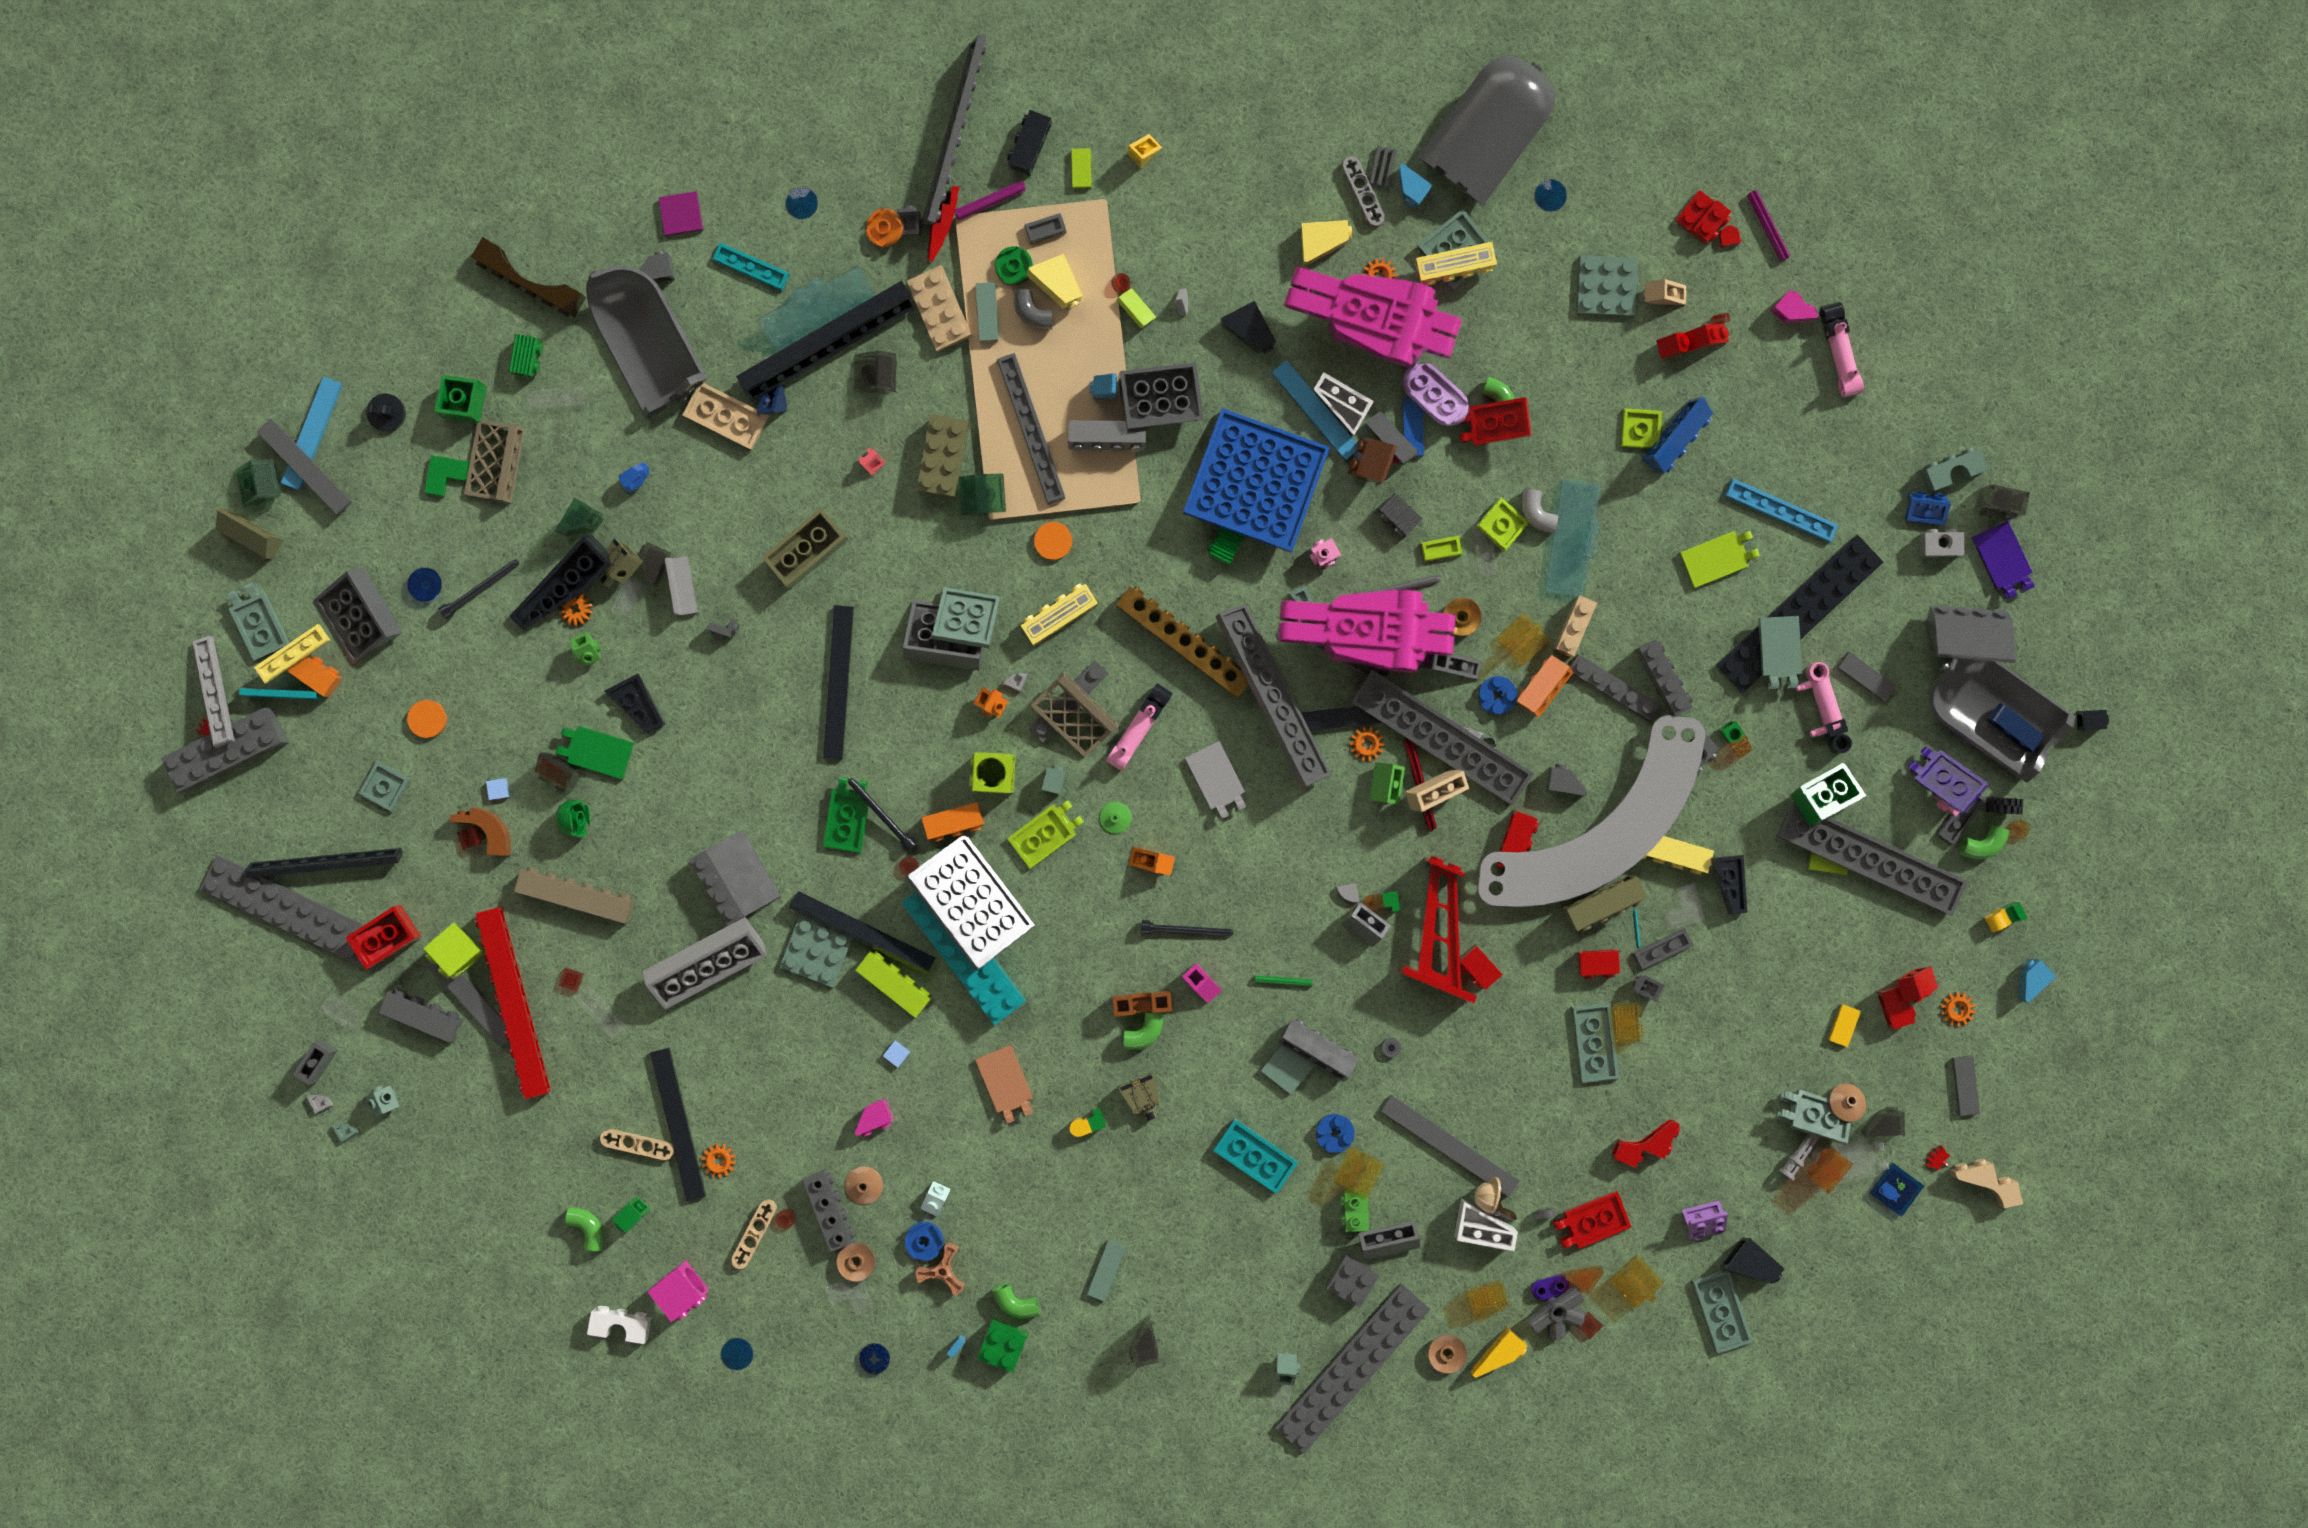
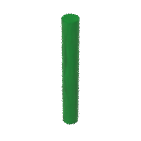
M1255 975V983L1312 987L1313 979Z

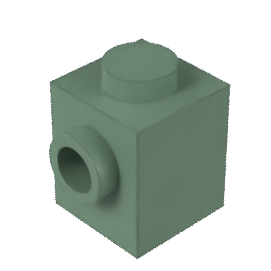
M1053 764L1052 768L1047 767L1042 790L1057 794L1062 793L1067 773L1063 771L1064 767Z
M1277 1353L1275 1384L1294 1386L1296 1375H1299L1300 1363H1297V1355Z

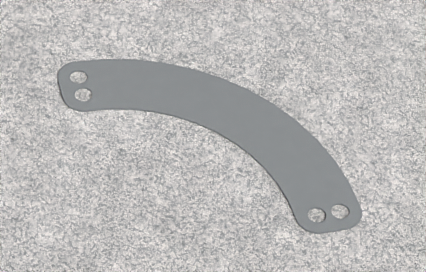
M1663 716L1657 719L1652 726L1646 757L1635 783L1617 808L1587 833L1564 844L1539 851L1520 853L1493 852L1488 854L1483 859L1480 867L1478 891L1482 900L1493 906L1513 907L1559 902L1593 891L1633 867L1656 846L1684 807L1701 763L1705 742V730L1702 724L1696 719L1687 717ZM1665 726H1672L1675 729L1676 735L1672 740H1666L1662 737V729ZM1691 728L1694 731L1695 738L1693 741L1685 742L1682 740L1681 732L1683 729ZM1501 862L1504 865L1505 872L1503 875L1494 876L1492 874L1491 866L1493 863ZM1493 881H1498L1503 886L1501 894L1496 896L1489 892V885Z

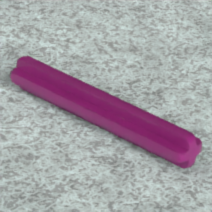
M1019 181L955 209V216L958 220H961L1025 192V185L1022 181Z
M1757 190L1750 192L1747 197L1779 261L1788 259L1790 254Z

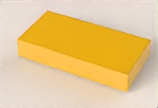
M1841 1004L1828 1040L1848 1047L1861 1011Z

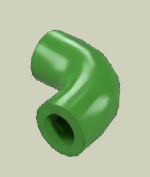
M1487 377L1482 395L1494 399L1495 402L1514 399L1513 393L1506 384L1495 378Z
M1990 825L1984 840L1977 841L1966 837L1961 844L1959 853L1961 856L1970 859L1983 860L1991 858L2002 850L2010 831L2002 827Z
M1145 1012L1144 1025L1141 1029L1124 1032V1050L1145 1049L1153 1044L1161 1034L1164 1013Z
M569 1207L566 1213L565 1224L566 1226L577 1227L583 1231L585 1238L583 1248L589 1251L603 1250L604 1232L599 1219L590 1211Z
M1010 1283L993 1288L992 1291L997 1304L1007 1315L1018 1319L1032 1318L1040 1315V1308L1035 1296L1028 1299H1018L1013 1294Z

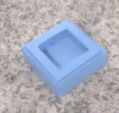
M507 778L486 781L489 800L510 797Z
M895 1040L883 1056L896 1067H899L910 1051Z

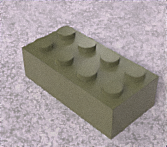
M930 414L917 486L919 493L957 499L970 428L969 421Z
M819 508L762 558L785 586L791 589L849 539L822 508Z
M1628 875L1561 907V910L1570 928L1583 932L1590 929V925L1595 922L1600 924L1607 921L1609 915H1619L1625 912V908L1628 906L1636 907L1644 903L1643 899L1647 898V895L1638 877Z

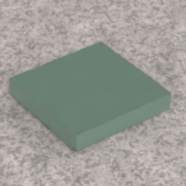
M376 760L358 794L393 812L411 778Z
M1280 1045L1261 1071L1291 1095L1314 1067V1064Z

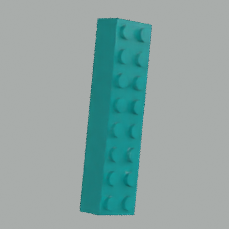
M917 892L901 902L994 1025L1026 1002V998L994 957L975 970Z

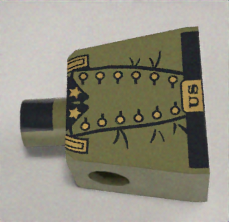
M614 538L607 549L612 564L605 570V574L600 582L607 587H610L614 580L625 583L643 561L630 546Z
M1153 1072L1119 1086L1120 1092L1134 1114L1143 1112L1146 1121L1157 1117L1153 1107L1159 1105L1160 1100Z

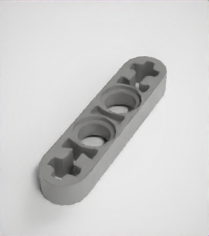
M1347 157L1342 167L1344 174L1368 224L1372 227H1379L1384 222V212L1360 161L1356 157ZM1348 162L1356 164L1354 167L1356 175L1352 178L1350 177L1353 175L1352 169L1346 168L1348 166ZM1362 179L1365 186L1357 188L1354 185V181ZM1370 196L1373 199V203L1366 206L1363 204L1362 198ZM1374 206L1377 207V208L1374 209L1375 215H1376V216H1378V215L1381 216V217L1379 218V222H1376L1375 220H1373V221L1371 220V218L1373 217V214H1372V212H1371L1370 209H1372Z

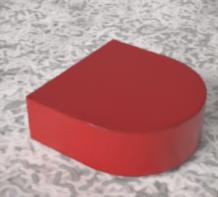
M1728 225L1720 231V246L1725 247L1741 243L1739 230L1735 226Z

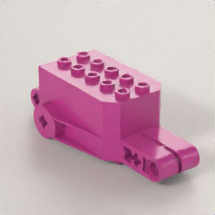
M1295 268L1290 282V286L1294 288L1288 289L1283 305L1291 310L1329 321L1327 329L1333 340L1367 350L1391 363L1406 367L1416 365L1422 351L1443 358L1451 357L1456 342L1453 338H1457L1462 320L1456 316L1436 310L1438 300L1433 299L1435 295L1433 288L1406 280L1358 274L1340 280L1305 268Z
M1389 590L1340 595L1331 604L1281 601L1279 619L1289 622L1279 623L1278 641L1323 645V651L1332 661L1362 663L1396 672H1416L1424 661V654L1453 655L1454 637L1448 634H1454L1455 615L1428 612V602H1422L1423 593L1411 590Z

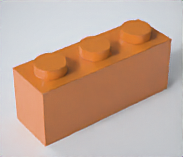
M315 655L313 657L307 656L287 670L323 697H330L343 679L338 675L339 671L331 666L327 668L323 665L324 661Z
M1551 655L1549 659L1547 658L1543 661L1539 672L1531 677L1530 684L1526 689L1519 693L1518 704L1539 719L1571 677L1573 671L1568 665Z
M979 802L922 817L927 839H933V842L943 840L944 835L951 834L952 837L963 834L962 830L970 829V832L979 830L981 825L985 824Z

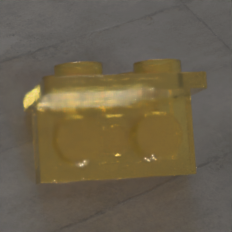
M1522 613L1497 637V641L1521 666L1525 665L1550 639L1541 630L1543 627L1538 622L1534 623L1525 613Z
M1350 1146L1334 1177V1181L1368 1198L1384 1167V1162L1372 1157L1366 1151L1362 1152Z
M1636 1255L1610 1279L1611 1283L1634 1308H1638L1647 1299L1650 1303L1655 1301L1657 1298L1653 1293L1664 1284L1639 1255Z

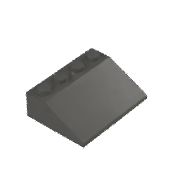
M1196 362L1119 372L1118 383L1127 429L1204 420Z
M363 567L346 571L314 599L353 665L391 643L403 633Z
M913 600L903 644V660L979 671L983 648L932 639L940 603Z
M1930 606L1925 627L1937 657L2016 663L2013 622L2007 611L1986 610L1983 608L1970 609L1962 606Z
M743 830L689 859L727 926L750 915L781 896Z

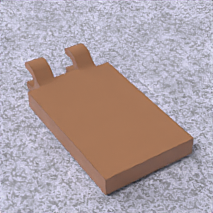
M1011 1044L975 1059L997 1113L1003 1111L1007 1124L1015 1121L1012 1112L1015 1108L1021 1106L1025 1116L1032 1114L1033 1110L1028 1100L1032 1099L1033 1096Z

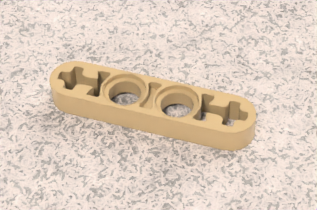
M608 1129L600 1136L601 1144L608 1148L660 1160H668L674 1155L673 1145L667 1141L614 1129ZM611 1133V1137L617 1139L619 1138V1135H621V1138L619 1140V1146L616 1145L618 1141L612 1140L610 1143H608V1139L605 1138V1136ZM630 1137L633 1140V1146L626 1147L623 1143L624 1138ZM645 1141L650 1142L652 1145V1149L649 1152L644 1151L642 1148V1144ZM656 1143L659 1144L657 1148L663 1149L665 1146H667V1150H669L670 1153L664 1156V1152L658 1150L656 1151V1154H654V1151L656 1149Z
M764 1200L756 1210L731 1260L735 1268L743 1269L749 1264L776 1213L777 1206L773 1200ZM770 1204L772 1212L769 1211L765 1218L761 1217L765 1211L763 1206ZM757 1220L762 1221L764 1224L763 1230H756L754 1222ZM748 1237L753 1238L755 1241L754 1247H747L745 1239ZM743 1251L750 1252V1255L746 1253L743 1258L746 1262L737 1263L738 1259L736 1256L740 1257Z

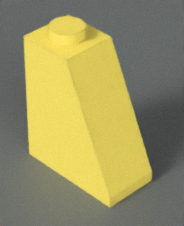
M1348 220L1301 224L1303 266H1307L1348 244L1349 238H1352V227L1348 226Z
M1064 254L1029 267L1026 273L1028 278L1062 309L1065 307L1073 308L1079 305L1083 295Z

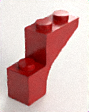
M1725 323L1706 324L1687 332L1671 334L1656 340L1661 359L1727 343L1729 342V332L1725 327Z
M1669 1119L1645 1138L1636 1142L1624 1141L1618 1138L1611 1156L1635 1168L1643 1159V1150L1665 1159L1666 1155L1669 1156L1673 1146L1671 1144L1673 1139L1679 1135L1680 1124Z

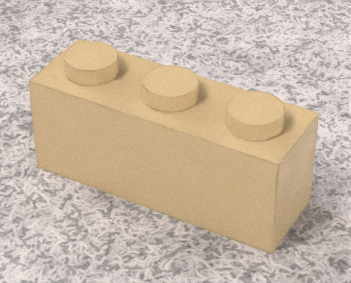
M1580 595L1575 597L1553 650L1569 657L1575 656L1597 602Z
M1451 769L1405 791V795L1411 810L1423 812L1469 789L1464 771Z

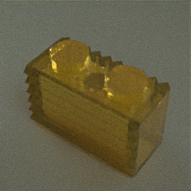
M1635 1001L1612 1003L1615 1042H1640L1641 1037L1644 1035L1643 1025H1640L1639 1017H1642V1007L1638 1006V1003Z
M1501 1279L1464 1290L1472 1316L1483 1317L1491 1310L1499 1312L1505 1310V1306H1509Z

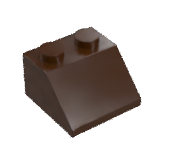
M1360 438L1356 443L1355 454L1349 463L1347 474L1365 482L1384 483L1397 446L1371 438Z

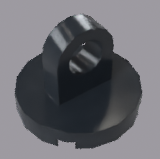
M388 393L379 394L368 403L366 409L367 419L377 430L391 432L404 423L406 408L398 397Z

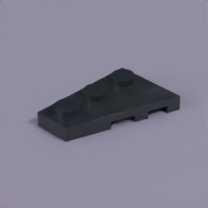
M637 673L604 691L646 733L666 725L640 674Z
M1744 855L1710 858L1727 913H1748Z

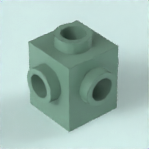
M382 1085L371 1090L372 1094L366 1096L367 1106L372 1110L375 1117L399 1107L397 1094L391 1086L385 1088Z

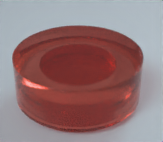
M1124 273L1114 275L1111 280L1112 287L1117 293H1124L1130 289V279Z
M1722 313L1712 316L1710 318L1711 324L1730 322V314Z
M907 856L900 861L899 868L903 874L909 875L919 868V863L916 858Z
M782 1209L776 1216L777 1225L783 1229L792 1227L796 1221L795 1213L790 1209Z

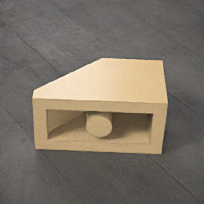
M1666 279L1645 282V302L1657 305H1686V285Z

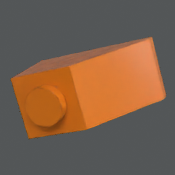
M1133 847L1129 865L1155 873L1171 875L1175 857Z

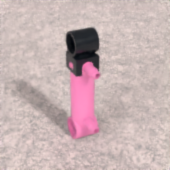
M1841 302L1821 306L1819 313L1822 324L1825 325L1823 329L1826 340H1829L1839 379L1838 388L1842 398L1863 393L1864 385L1856 368L1848 336L1850 329L1848 321L1845 319L1844 306Z
M1822 662L1812 663L1805 670V676L1809 681L1800 683L1795 688L1796 691L1812 688L1822 719V727L1810 731V736L1818 737L1825 735V738L1830 737L1828 740L1829 749L1834 753H1846L1851 749L1852 740L1848 735L1843 734L1848 732V727L1845 719H1842L1828 676L1829 668ZM1815 667L1820 670L1819 677H1816L1813 673ZM1838 739L1843 741L1841 749L1836 745Z
M1159 683L1155 685L1106 759V762L1122 772L1173 695L1171 691Z

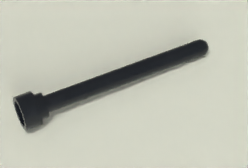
M516 559L512 560L453 603H444L438 608L439 612L446 620H449L454 616L456 609L519 565V561Z
M854 778L848 780V784L898 837L902 849L905 852L910 850L917 841L912 836H906Z
M1142 920L1141 935L1148 936L1153 934V932L1227 937L1233 935V930L1156 925L1150 922V920Z

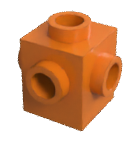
M982 687L973 704L982 708L981 713L991 718L993 714L1000 718L1008 701L1002 698L1003 693L995 689L991 692Z

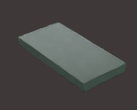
M1610 1002L1571 1007L1580 1083L1620 1079Z
M1721 1270L1691 1280L1716 1354L1753 1343L1730 1272Z

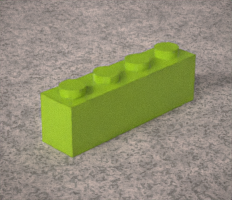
M869 952L856 971L916 1018L932 999L929 996L930 992L922 986L919 989L914 985V979L908 975L904 977L899 973L900 968L893 963L889 965L884 961L885 957L880 952Z

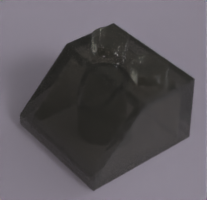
M880 350L855 354L854 393L886 394L896 392L897 354Z
M540 752L534 772L539 775L538 778L540 780L556 784L555 788L565 793L566 791H573L584 771L567 763L551 752Z
M1150 1316L1145 1317L1132 1339V1346H1129L1131 1363L1135 1362L1136 1368L1159 1362V1350Z

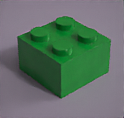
M442 375L434 412L444 419L480 423L487 386L477 379Z
M993 1318L977 1359L1013 1373L1028 1332Z

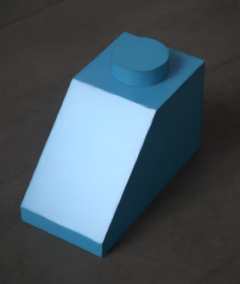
M1401 163L1398 175L1402 198H1404V202L1408 206L1418 208L1431 191L1433 185Z
M1116 373L1094 376L1093 382H1090V393H1093L1094 399H1117Z
M2029 959L2023 964L2024 968L2020 971L2019 999L2022 1002L2029 1003L2056 978L2053 972L2039 959Z

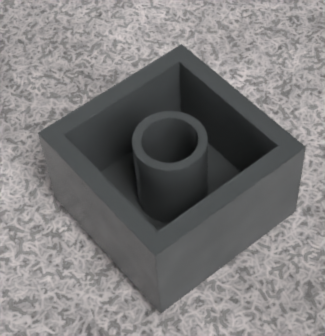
M1344 1251L1325 1286L1327 1290L1360 1309L1378 1279L1379 1273L1374 1268Z

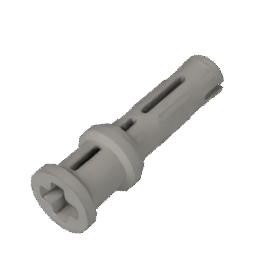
M1807 1134L1795 1153L1788 1156L1789 1160L1783 1168L1779 1169V1172L1794 1181V1176L1800 1167H1804L1803 1161L1820 1137Z

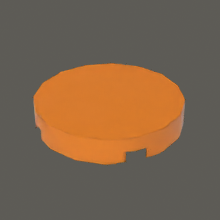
M878 209L867 220L866 234L869 240L876 246L890 247L900 239L903 232V221L893 210Z
M1048 522L1037 530L1034 536V545L1042 557L1048 560H1058L1069 553L1072 547V536L1065 525L1058 522Z
M423 700L411 707L408 712L407 722L411 731L417 736L432 738L444 730L447 716L440 704L435 701Z

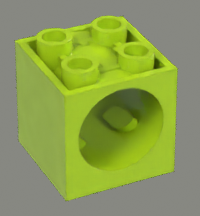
M974 752V756H971L970 767L974 769L973 775H970L969 787H972V791L1014 793L1016 755ZM990 758L998 759V763L1003 768L1005 767L1006 771L1004 780L1001 779L996 787L985 785L986 782L979 776L980 767L988 762L987 759Z
M455 922L424 947V950L427 952L424 955L431 963H437L440 966L438 970L447 979L451 977L454 980L484 955L483 951Z

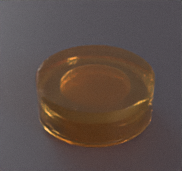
M2014 820L2010 823L2008 830L2013 838L2022 839L2029 834L2030 828L2026 821Z

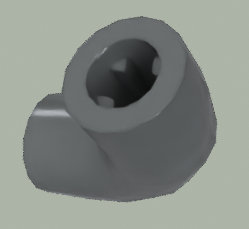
M1019 289L1013 291L1016 313L1024 323L1032 328L1053 329L1052 310L1037 309L1033 304L1032 290Z

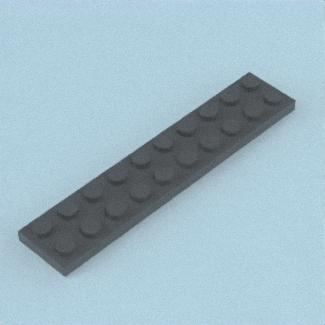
M978 34L970 42L921 221V226L928 228L935 221L938 222L941 215L939 206L945 200L946 192L944 188L951 179L949 170L956 160L955 148L959 147L961 142L960 130L964 129L966 124L965 112L971 106L972 99L969 97L971 91L974 92L977 81L974 80L975 75L980 72L982 66L980 57L981 54L984 55L987 48V43H985L986 36Z
M1246 604L1217 614L1215 618L1301 788L1330 776L1331 772Z
M1374 670L1370 671L1351 700L1353 704L1456 770L1464 771L1467 777L1512 806L1534 774Z
M1791 801L1776 835L1778 838L1949 916L1954 915L1968 882L1961 877L1832 818H1828L1811 827L1794 801Z
M216 855L200 890L365 968L345 938L365 924L264 876L246 878L244 872L247 868L225 857ZM377 964L369 968L368 970L373 972Z
M1400 1283L1278 1422L1275 1429L1302 1453H1305L1431 1309L1406 1286Z

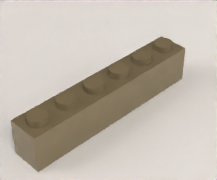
M528 866L527 869H520L514 892L621 923H629L635 900L630 899L631 896L628 894L619 893L618 896L612 894V890L607 888L598 890L594 889L593 884L583 882L580 885L575 883L576 880L564 877V880L559 879L555 873H539V869Z

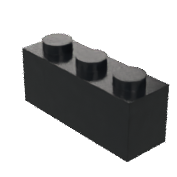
M1029 110L1028 115H1024L1021 123L1023 126L1021 133L1017 132L1014 143H1016L1014 150H1010L1007 156L1009 168L1029 176L1033 172L1052 125L1050 117L1033 110Z

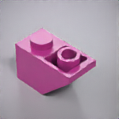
M1791 290L1785 293L1770 310L1784 323L1810 322L1819 316L1814 306L1806 304L1799 293Z
M1197 962L1182 974L1187 983L1207 1003L1222 991Z
M886 1098L865 1107L855 1131L856 1136L861 1134L862 1137L872 1134V1130L879 1127L882 1130L891 1126L890 1122L894 1118Z

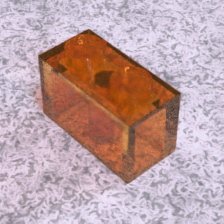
M1830 1146L1829 1149L1826 1148L1822 1151L1819 1161L1816 1164L1813 1163L1808 1168L1806 1177L1829 1194L1854 1164Z

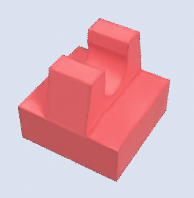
M869 448L867 450L868 454L864 458L860 456L858 459L859 463L873 475L886 462L874 450Z

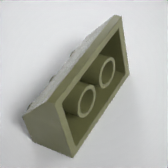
M218 508L216 530L222 533L221 537L229 541H237V546L246 551L251 549L255 552L254 556L262 560L274 558L283 539L234 511Z

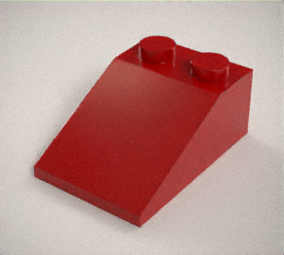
M397 905L345 938L365 969L368 970L411 945L422 936L402 905Z

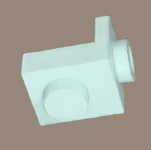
M933 1182L920 1209L938 1217L950 1189Z

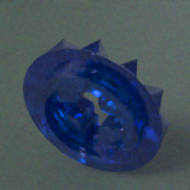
M869 1344L860 1353V1365L866 1373L873 1375L882 1373L890 1363V1354L881 1344ZM874 1352H875L876 1358L883 1359V1360L877 1361L876 1364H875V1367H874L873 1361H872V1360H869V1358H872Z

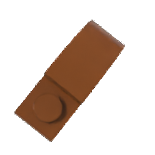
M476 807L470 808V815L469 811L459 810L457 814H451L450 822L473 823L483 829L487 836V855H511L510 833L505 823L496 814Z

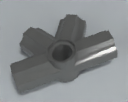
M1573 1286L1559 1297L1549 1298L1545 1303V1307L1527 1319L1537 1334L1548 1327V1337L1560 1340L1566 1336L1565 1323L1577 1328L1582 1326L1585 1320V1312L1575 1307L1585 1300L1577 1288Z

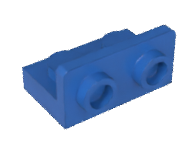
M1921 491L1908 493L1907 497L1910 501L1905 515L1907 521L1945 525L1951 505L1945 495L1934 494L1933 496Z

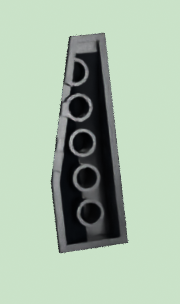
M593 535L583 536L509 617L524 630L587 591L612 564L606 548Z

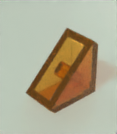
M1599 1265L1562 1272L1568 1281L1589 1295L1604 1274V1269Z

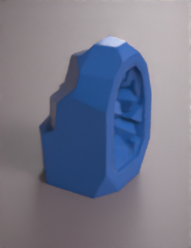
M640 463L618 476L627 493L630 494L643 485L644 480L649 476V467L645 463Z

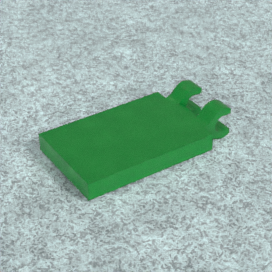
M578 726L577 731L562 728L561 735L570 737L571 742L569 748L557 746L556 754L569 757L567 763L624 779L634 742L582 726Z
M841 777L839 778L838 790L833 789L831 792L823 846L861 853L869 806L854 790L847 789L849 778ZM858 781L859 785L866 791L868 781Z

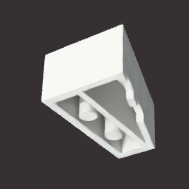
M1324 372L1314 388L1317 394L1355 435L1374 401Z
M1461 1198L1454 1234L1457 1241L1511 1251L1515 1250L1518 1232L1514 1227L1491 1214L1487 1215L1480 1208Z

